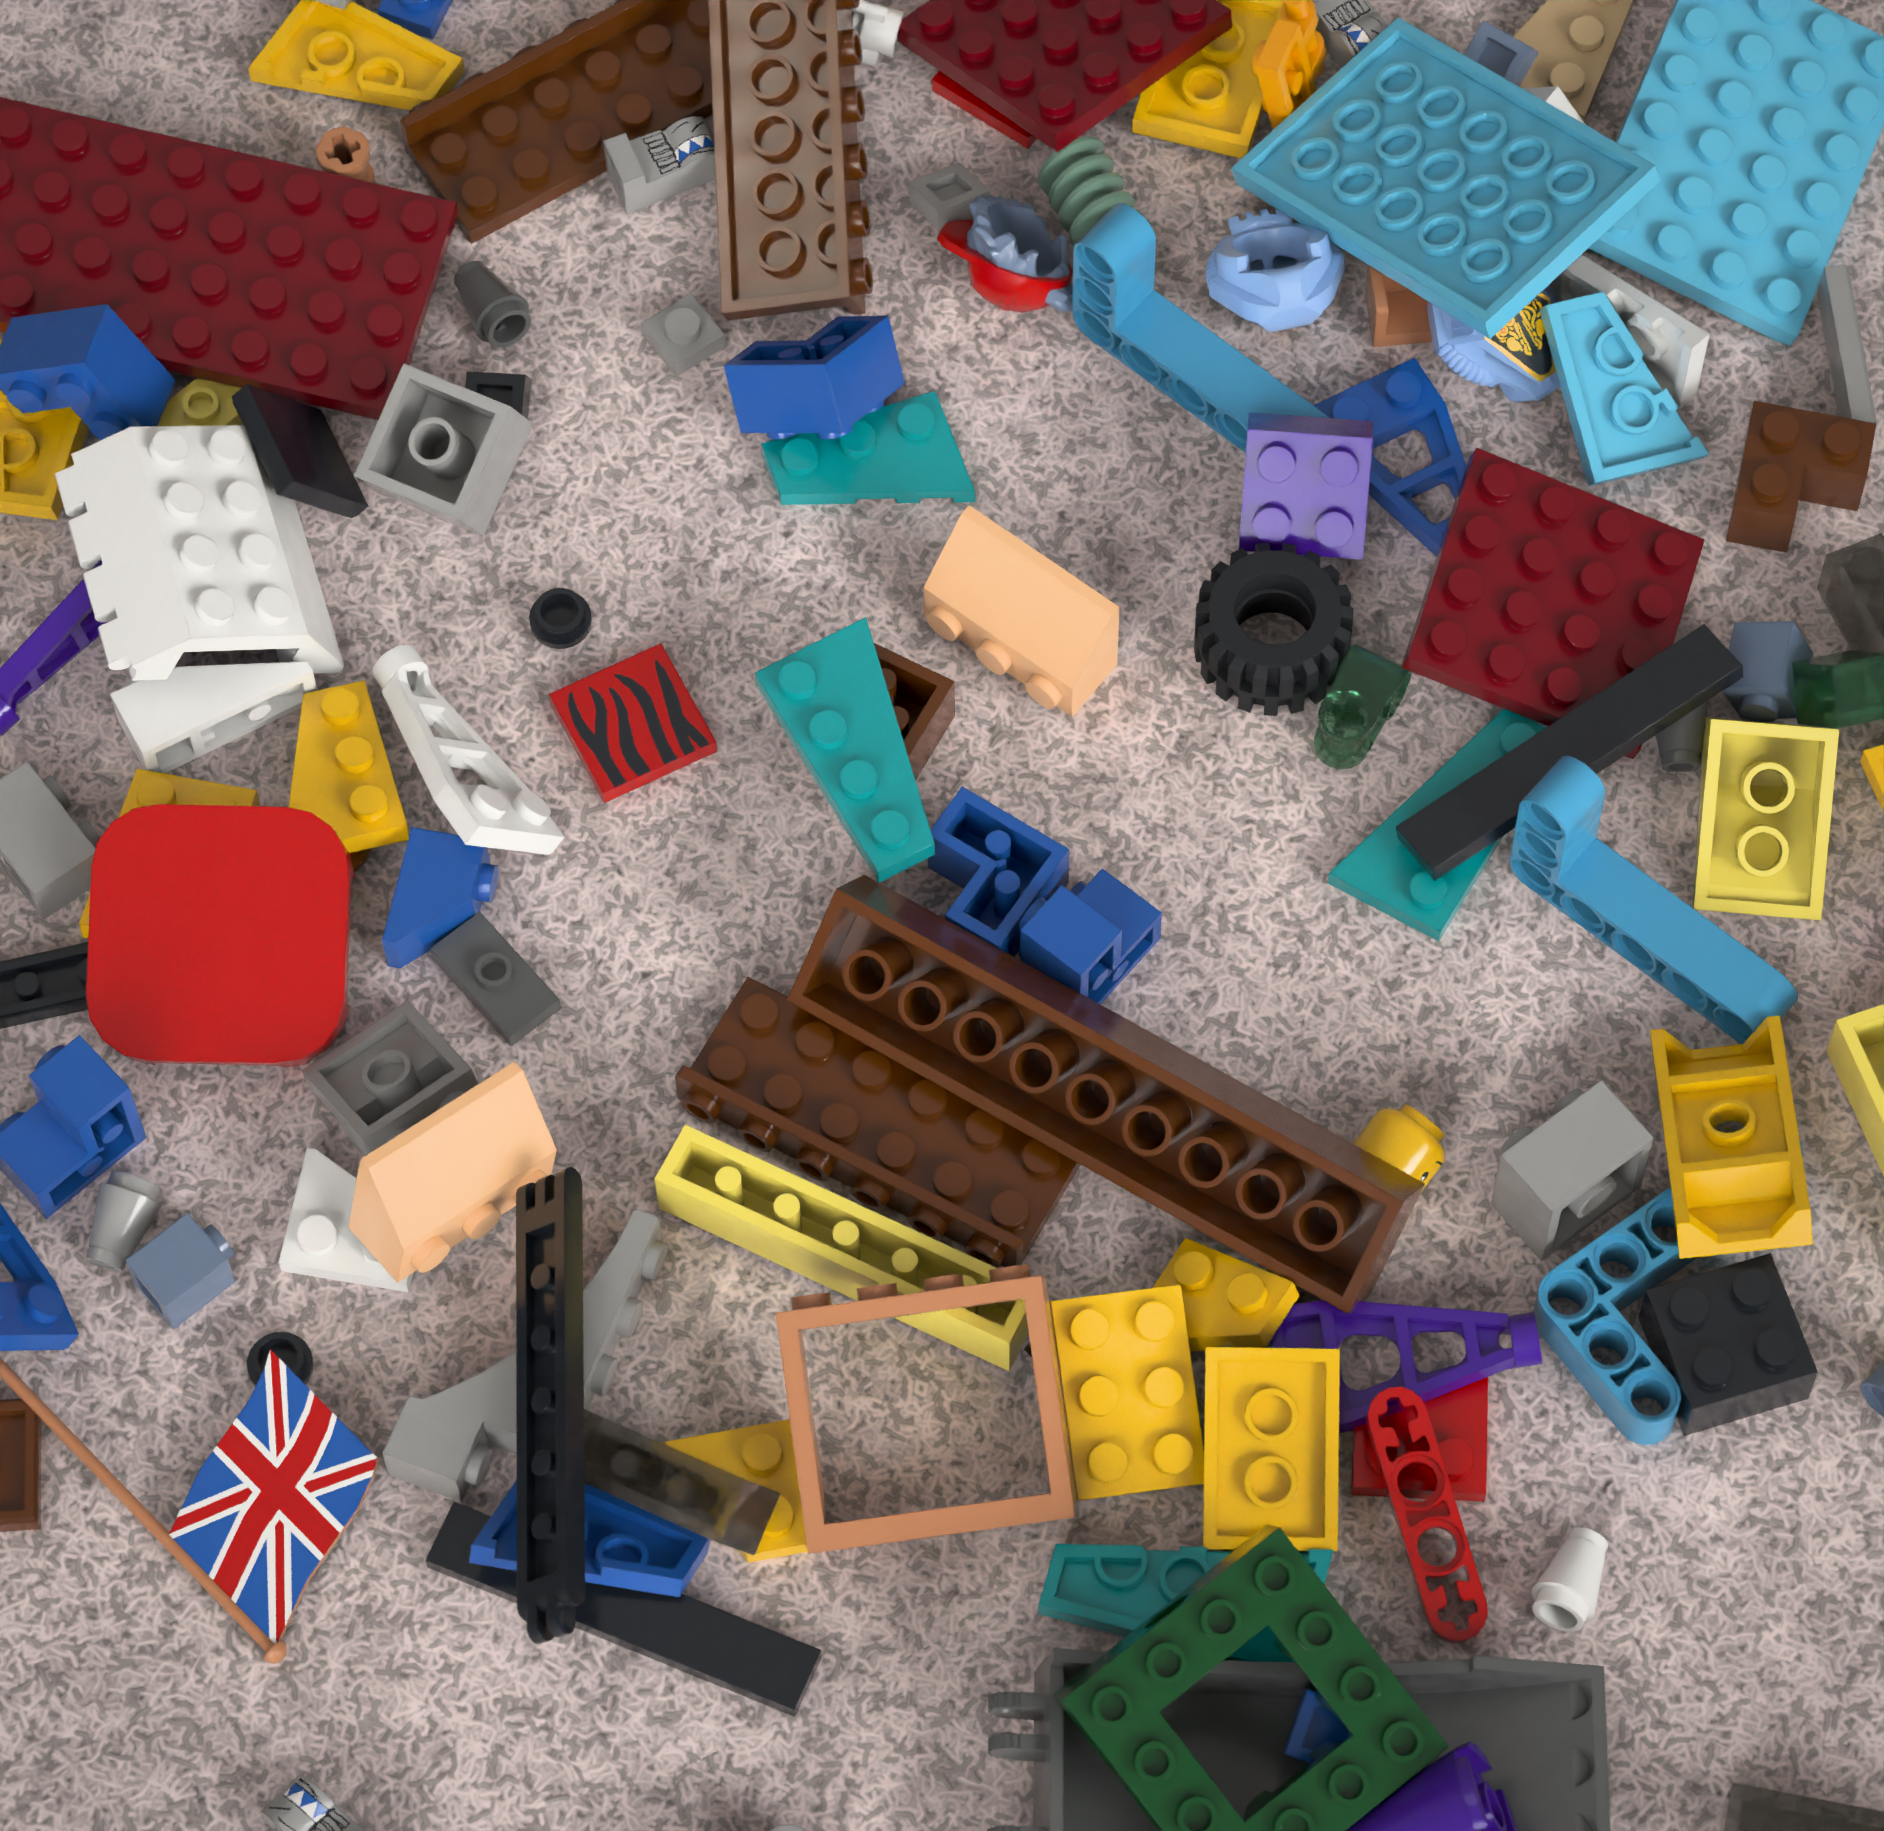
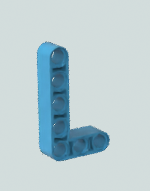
M1115 204L1075 244L1073 249L1072 314L1080 331L1246 453L1249 412L1329 418L1314 405L1154 290L1156 237L1151 225L1137 210L1127 204Z
M1562 756L1519 804L1509 860L1510 867L1516 877L1738 1043L1743 1044L1766 1017L1780 1015V1019H1782L1798 1000V994L1790 981L1766 961L1596 838L1606 794L1605 787L1597 774L1585 763L1571 756Z
M1800 1141L1801 1152H1802V1156H1803V1148H1802V1143H1801V1141ZM1671 1187L1549 1271L1541 1280L1533 1310L1537 1329L1542 1338L1621 1434L1628 1440L1640 1445L1658 1443L1669 1435L1680 1405L1681 1393L1675 1378L1620 1312L1645 1295L1647 1289L1658 1286L1697 1258L1679 1259L1677 1242L1663 1241L1652 1230L1659 1226L1675 1228ZM1607 1262H1619L1627 1266L1632 1275L1626 1278H1614L1606 1274L1601 1265ZM1556 1298H1568L1578 1304L1581 1311L1573 1315H1564L1556 1312L1549 1302ZM1607 1347L1617 1352L1622 1361L1615 1365H1604L1596 1361L1590 1352L1596 1348ZM1643 1397L1654 1399L1662 1406L1664 1412L1656 1416L1641 1414L1634 1408L1632 1401Z

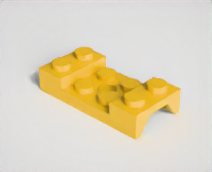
M1780 1015L1766 1017L1755 1032L1743 1044L1691 1050L1664 1029L1650 1030L1653 1067L1670 1179L1679 1259L1813 1245L1811 1209ZM1727 1121L1740 1122L1745 1126L1743 1129L1733 1133H1724L1714 1129L1718 1124Z

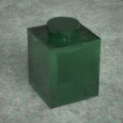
M1849 650L1792 662L1794 680L1793 701L1796 706L1797 724L1838 729L1884 719V653Z

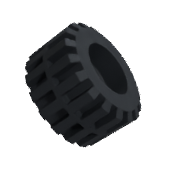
M1269 542L1256 544L1255 553L1249 555L1241 548L1231 553L1230 566L1219 561L1211 569V580H1204L1199 590V601L1196 603L1194 653L1196 662H1201L1200 674L1207 684L1216 681V695L1226 702L1234 695L1238 697V709L1249 713L1252 710L1253 704L1264 706L1265 716H1277L1278 706L1288 705L1290 714L1304 710V702L1307 697L1316 705L1326 698L1327 685L1336 688L1342 679L1343 667H1347L1353 626V608L1350 607L1351 594L1347 584L1339 585L1340 573L1332 564L1323 569L1320 567V555L1308 550L1305 556L1295 554L1296 545L1283 543L1282 551L1270 550ZM1279 613L1298 621L1307 632L1299 639L1290 643L1272 645L1251 638L1241 629L1240 625L1258 614Z

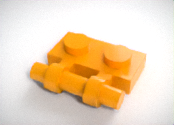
M1283 0L1280 10L1281 19L1277 18L1267 41H1260L1254 53L1253 73L1255 76H1258L1263 94V109L1265 112H1268L1272 130L1317 91L1315 79L1323 73L1325 68L1323 62L1327 51L1323 36L1318 31H1315L1318 16L1315 5L1311 0Z

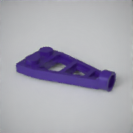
M100 560L94 568L103 565L102 561ZM84 578L0 668V736H3L20 720L15 713L18 704L100 636L98 627L107 623L95 620Z
M1321 1300L1294 1304L1270 1340L1271 1348L1339 1349L1341 1342L1345 1338L1352 1335L1384 1337L1396 1345L1400 1355V1366L1397 1373L1388 1381L1365 1390H1354L1345 1384L1340 1363L1339 1433L1351 1432L1355 1427L1366 1424V1415L1370 1403L1378 1393L1387 1388L1404 1387L1419 1395L1423 1402H1426L1507 1369L1542 1364L1534 1312L1508 1316V1313L1359 1301L1354 1310L1347 1314L1328 1302ZM1454 1332L1463 1338L1466 1355L1457 1365L1424 1373L1415 1367L1411 1342L1413 1337L1419 1333ZM1500 1334L1510 1335L1512 1348L1503 1349L1498 1341ZM1397 1401L1387 1402V1413L1383 1417L1402 1411Z

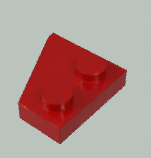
M1488 1377L1424 1402L1454 1498L1457 1501L1485 1502ZM1412 1409L1402 1410L1378 1419L1381 1428L1393 1427L1400 1447L1398 1450H1386L1390 1462L1395 1461L1398 1457L1408 1452H1427L1423 1439L1412 1446L1410 1445L1406 1426L1409 1421L1415 1419V1413ZM1367 1423L1357 1426L1353 1430L1351 1495L1388 1497L1367 1430ZM1410 1464L1404 1467L1397 1478L1398 1488L1406 1498L1428 1499L1433 1495L1436 1488V1479L1432 1471L1421 1464Z

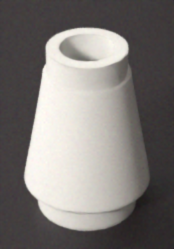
M1583 1527L1573 1528L1570 1531L1568 1538L1532 1588V1597L1535 1600L1532 1610L1540 1621L1557 1630L1575 1632L1582 1629L1584 1623L1595 1616L1605 1553L1608 1548V1542L1602 1535Z

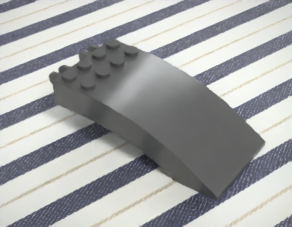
M1053 1648L1034 1672V1693L1005 1691L992 1693L989 1696L988 1713H991V1715L1001 1718L1034 1720V1734L1004 1732L988 1737V1755H991V1757L1034 1762L1033 1826L1003 1825L991 1827L988 1831H1157L1053 1696L1054 1693L1106 1652ZM1475 1655L1467 1660L1384 1662L1449 1745L1445 1751L1424 1768L1457 1746L1472 1742L1480 1748L1492 1767L1491 1770L1481 1773L1483 1780L1487 1781L1494 1791L1502 1788L1517 1831H1611L1604 1666ZM1224 1660L1160 1711L1161 1715L1243 1821L1247 1806L1263 1790L1272 1793L1308 1764L1306 1761L1282 1753L1304 1688L1318 1692L1295 1662Z

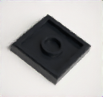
M249 384L243 386L232 396V402L277 495L349 518L356 517L368 507L322 410Z

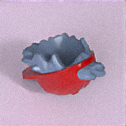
M987 195L985 199L977 196L973 202L968 204L973 220H955L946 223L941 228L937 236L938 242L945 249L968 261L970 285L987 302L1000 307L1002 310L1020 313L1047 308L1049 305L1062 313L1067 310L1072 311L1073 285L1071 280L1073 269L1068 263L1067 236L1059 235L1052 241L1043 217L1035 214L1032 204L1027 202L1020 203L1016 199H1006L1001 195L996 198Z

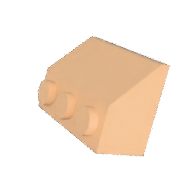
M968 505L961 513L923 587L924 616L927 623L942 638L948 641H954L957 638L975 650L979 661L990 671L998 675H1004L1007 672L1023 683L1028 694L1041 706L1048 709H1053L1056 706L1072 717L1117 665L1119 606Z
M514 1061L360 1159L348 1228L397 1283L417 1270L420 1273L432 1270L443 1261L450 1248L467 1237L475 1240L487 1234L498 1223L501 1215L516 1206V1191L519 1187L528 1183L536 1184L537 1180L552 1175L557 1149L526 1076L519 1065Z

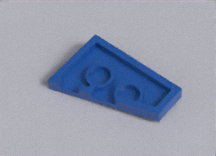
M516 1481L471 1545L469 1563L517 1571ZM584 1481L585 1582L680 1597L707 1556L711 1535Z

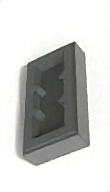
M480 911L430 948L431 958L510 1046H513L561 1009L560 999Z

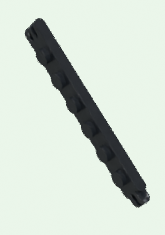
M573 1167L558 1171L555 1176L548 1175L537 1180L536 1184L528 1183L523 1185L516 1191L517 1611L520 1617L527 1621L528 1636L535 1644L548 1642L554 1636L562 1637L571 1634L575 1629V1606L582 1604L585 1600L582 1179L579 1172Z

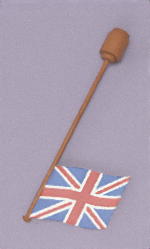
M270 1349L265 1368L249 1401L200 1468L169 1533L0 1358V1377L260 1645L266 1652L263 1659L272 1664L282 1661L287 1653V1647L282 1638L308 1582L358 1513L374 1479L379 1459Z

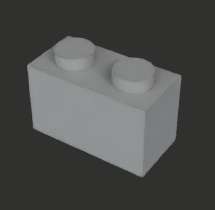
M27 761L0 779V864L44 920L90 889L91 866L100 837L88 821L84 820L78 825L66 811V809L71 807V803L58 782L51 775L42 780Z

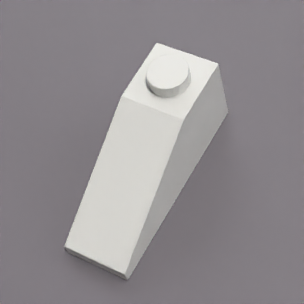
M308 662L176 666L168 679L136 681L129 679L121 689L111 693L110 696L118 722L144 770L167 773L302 707L303 693L317 691L313 670Z

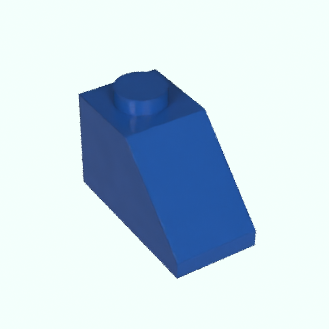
M411 827L382 938L386 961L389 967L402 968L429 952L431 947L480 911L482 901L488 903L493 901L499 870L498 865L490 863L488 847L465 845L459 835Z

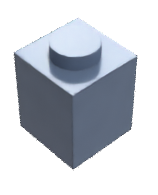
M1794 621L1735 622L1729 651L1743 665V678L1723 690L1740 718L1759 722L1800 718L1813 652Z
M186 1213L125 1260L133 1284L173 1330L235 1283L229 1259L234 1256L232 1248L213 1225L210 1224L205 1229H202L189 1213Z

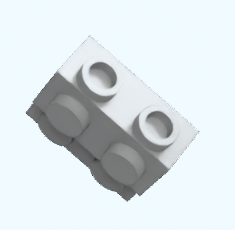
M408 1000L302 1070L309 1088L340 1121L348 1139L363 1156L368 1155L478 1085L472 1068Z

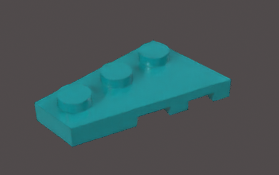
M936 391L889 404L874 412L867 413L853 424V430L842 437L820 439L817 433H798L788 438L761 443L762 456L781 505L856 504L859 499H896L897 503H920V498H953V503L975 502V489Z

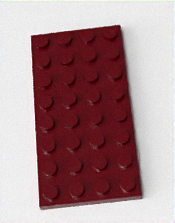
M0 97V332H6L12 317L107 304L167 371L239 388L249 384L295 401L379 420L403 364L405 363L410 366L458 216L457 202Z

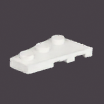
M1583 255L1579 256L1552 281L1551 288L1559 302L1604 292L1644 353L1642 357L1644 363L1661 389L1665 390L1667 388L1678 405V409L1680 410L1697 396L1709 333Z

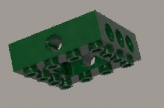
M1269 1524L1265 1525L1053 1694L1054 1698L1157 1831H1345L1449 1747L1282 1529ZM1268 1625L1277 1638L1273 1642L1275 1647L1281 1654L1289 1656L1300 1667L1319 1692L1315 1696L1316 1700L1323 1708L1333 1712L1352 1735L1343 1742L1329 1741L1318 1746L1308 1754L1312 1760L1272 1793L1263 1790L1247 1806L1243 1821L1161 1715L1160 1711Z

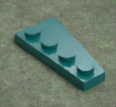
M866 617L755 672L756 686L877 882L880 883L935 855L934 840Z
M1503 709L1328 874L1327 883L1419 932L1440 941L1503 836L1434 881L1397 838L1396 826L1546 727L1529 718Z
M1056 1544L1040 1597L1038 1614L1126 1637L1231 1552L1207 1551V1547L1180 1546V1551L1145 1550L1142 1545ZM1309 1549V1553H1300L1325 1585L1333 1550ZM1268 1625L1225 1659L1228 1661L1294 1662L1289 1656L1281 1654L1275 1647L1273 1642L1277 1638Z

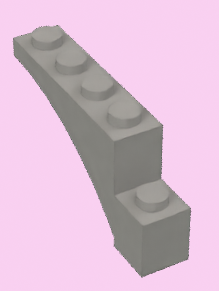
M634 1209L615 1247L589 1284L583 1289L584 1444L592 1423V1417L587 1416L586 1413L595 1393L604 1396L610 1388L618 1362L616 1358L611 1356L620 1336L630 1338L639 1322L643 1301L638 1300L637 1297L646 1278L653 1281L657 1279L667 1256L668 1244L662 1242L659 1217L638 1209ZM516 1351L485 1371L442 1392L423 1399L409 1395L382 1453L388 1475L462 1502L470 1483L479 1486L488 1471L493 1450L487 1447V1444L516 1454Z

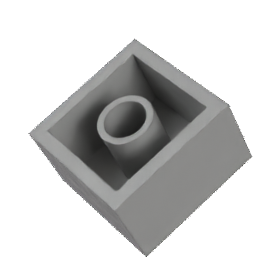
M404 363L354 477L380 494L484 536L533 423L511 406Z
M1603 1080L1584 1093L1580 1088L1572 1090L1552 1108L1550 1112L1551 1118L1535 1130L1530 1126L1519 1129L1500 1148L1501 1156L1498 1171L1495 1174L1496 1181L1491 1205L1541 1261L1630 1196L1642 1185L1654 1137Z

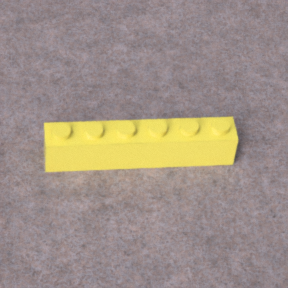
M684 1125L655 1177L658 1207L660 1210L858 1301L857 1288L896 1283L898 1295L924 1292L923 1279L963 1274L964 1286L991 1283L989 1270L997 1269L687 1125ZM1024 1299L893 1317L1007 1371H1010L1029 1335Z

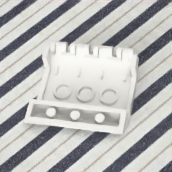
M244 425L129 427L71 454L74 465L55 473L65 513L68 516L75 517L69 520L68 524L80 566L83 569H92L83 573L95 620L107 622L99 626L98 631L107 663L111 670H123L130 667L129 672L132 681L168 679L183 652L276 649L280 663L308 662L313 670V674L342 671L344 668L343 659L295 500L277 495ZM101 560L103 565L94 568L96 564Z

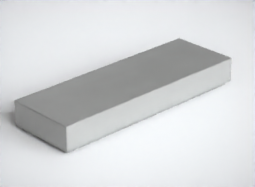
M1846 265L1824 267L1817 299L1838 415L1840 417L1877 423L1849 269H1846Z

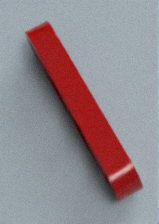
M1404 1387L1387 1388L1378 1393L1370 1403L1366 1415L1367 1430L1426 1622L1432 1633L1441 1640L1450 1643H1463L1474 1638L1485 1626L1488 1616L1487 1601L1428 1410L1422 1398L1414 1391ZM1397 1401L1401 1410H1413L1415 1419L1409 1421L1406 1426L1409 1442L1412 1446L1423 1439L1427 1452H1408L1393 1462L1389 1461L1386 1450H1398L1400 1445L1393 1427L1381 1428L1378 1422V1418L1383 1417L1387 1413V1402ZM1410 1464L1424 1465L1435 1476V1491L1430 1498L1424 1501L1415 1502L1408 1500L1401 1494L1398 1488V1475L1404 1467ZM1439 1528L1452 1535L1456 1545V1552L1451 1562L1444 1566H1432L1421 1559L1417 1543L1423 1532ZM1463 1568L1468 1581L1459 1580L1453 1584L1459 1601L1461 1603L1472 1602L1475 1607V1613L1467 1617V1629L1457 1631L1452 1621L1441 1622L1438 1617V1611L1447 1606V1597L1443 1585L1431 1592L1428 1589L1426 1578H1445L1458 1569Z

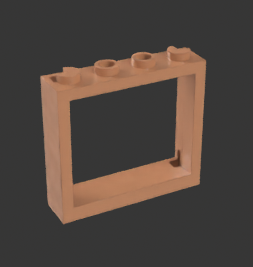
M1029 1265L1003 1267L989 1270L991 1283L964 1286L963 1274L923 1279L924 1292L898 1295L896 1283L857 1288L858 1301L832 1305L830 1293H819L791 1298V1311L776 1313L808 1554L1079 1516L1050 1300L1045 1276L1030 1277ZM1024 1299L1051 1493L828 1523L802 1330Z

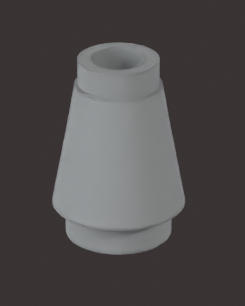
M112 1171L107 1184L101 1183L99 1185L89 1241L90 1248L85 1259L97 1266L122 1273L126 1264L125 1260L133 1254L161 1208V1205L156 1202L161 1188L138 1176L121 1171Z

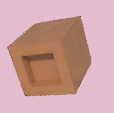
M1368 265L1365 297L1373 347L1432 342L1427 314V300Z

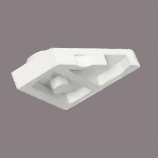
M307 1148L279 1258L281 1271L409 1292L413 1273L397 1283L348 1228L357 1178L318 1150Z

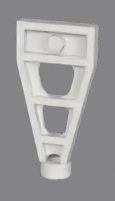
M400 645L384 653L374 665L373 676L383 689L382 694L433 800L464 844L545 855L551 854L564 839V835L551 819V811L546 802L530 791L431 685L429 668L413 646ZM429 725L433 726L443 738L434 737ZM451 767L474 770L487 785L460 784Z

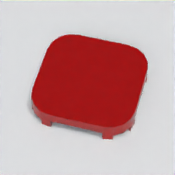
M157 804L134 808L114 820L97 842L91 866L86 998L90 1021L102 1040L130 1060L155 1065V1063L266 1065L287 1068L308 1064L309 1060L327 1050L339 1032L345 1029L350 1005L347 1004L351 879L355 878L351 854L336 831L311 812L290 807Z

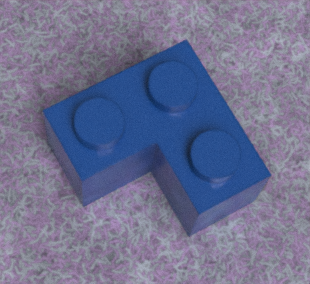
M107 304L12 317L0 344V390L7 396L13 406L22 413H35L71 407L90 428L92 434L100 440L129 427L158 426L176 381Z
M837 316L807 340L755 341L723 365L740 432L766 433L769 439L774 440L788 438L798 433H817L820 439L842 437L853 430V424L864 415L882 408L885 404L884 400L905 384L889 316Z
M962 786L930 829L935 844V855L927 858L928 868L963 888V891L945 914V919L1015 957L1020 950L1019 923L1025 912L1036 900L1043 898L1047 901L1061 885L1066 887L1069 883V849Z
M1102 868L1088 884L1080 881L1070 891L1061 885L1047 901L1040 898L1028 908L1019 923L1020 961L1101 1005L1160 940L1162 912Z
M80 1035L66 1046L58 1045L42 1056L35 1067V1071L29 1075L38 1102L25 1113L17 1112L11 1115L0 1125V1170L45 1219H48L147 1138L129 1086Z

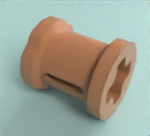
M344 126L333 128L322 135L321 141L316 146L317 162L324 172L375 183L374 170L368 162L370 158L369 143L363 133Z

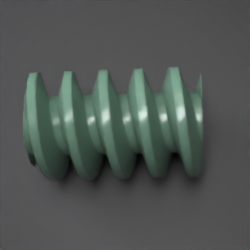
M1092 136L1078 137L1059 152L1054 151L1043 163L1038 174L1039 186L1049 196V204L1059 214V222L1069 233V239L1073 246L1115 204L1123 203L1132 208L1135 205L1133 195L1128 191H1122L1125 184L1122 176L1119 173L1112 172L1114 170V161L1108 154H1101L1104 149L1103 142L1099 138Z

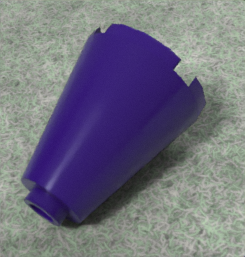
M1467 1742L1457 1746L1415 1774L1345 1831H1517L1502 1788L1494 1791L1491 1785L1484 1781L1481 1773L1492 1769L1488 1759L1476 1744Z

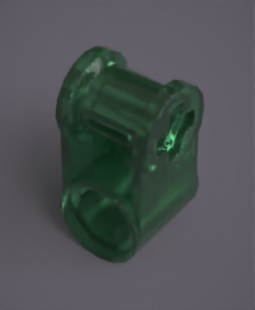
M1353 644L1344 657L1334 682L1321 702L1318 711L1319 726L1313 743L1315 753L1320 761L1336 769H1350L1359 765L1367 757L1386 721L1390 720L1397 710L1410 683L1412 672L1401 668L1399 663L1358 644Z

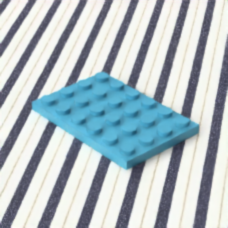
M1675 0L1615 139V142L1655 164L1660 182L1588 249L1777 342L1791 346L1800 333L1821 281L1824 267L1828 264L1884 126V36L1811 0Z
M1399 17L1231 168L1236 184L1299 223L1327 232L1330 241L1489 339L1498 333L1660 182L1657 167L1652 162Z

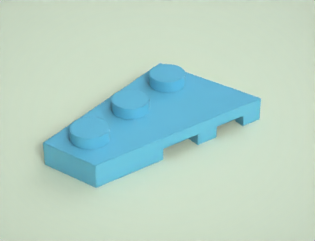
M1604 292L1549 304L1539 310L1588 487L1703 459L1710 455L1699 437L1693 438L1676 412L1679 407L1667 388L1665 390L1661 389L1642 359L1644 353Z

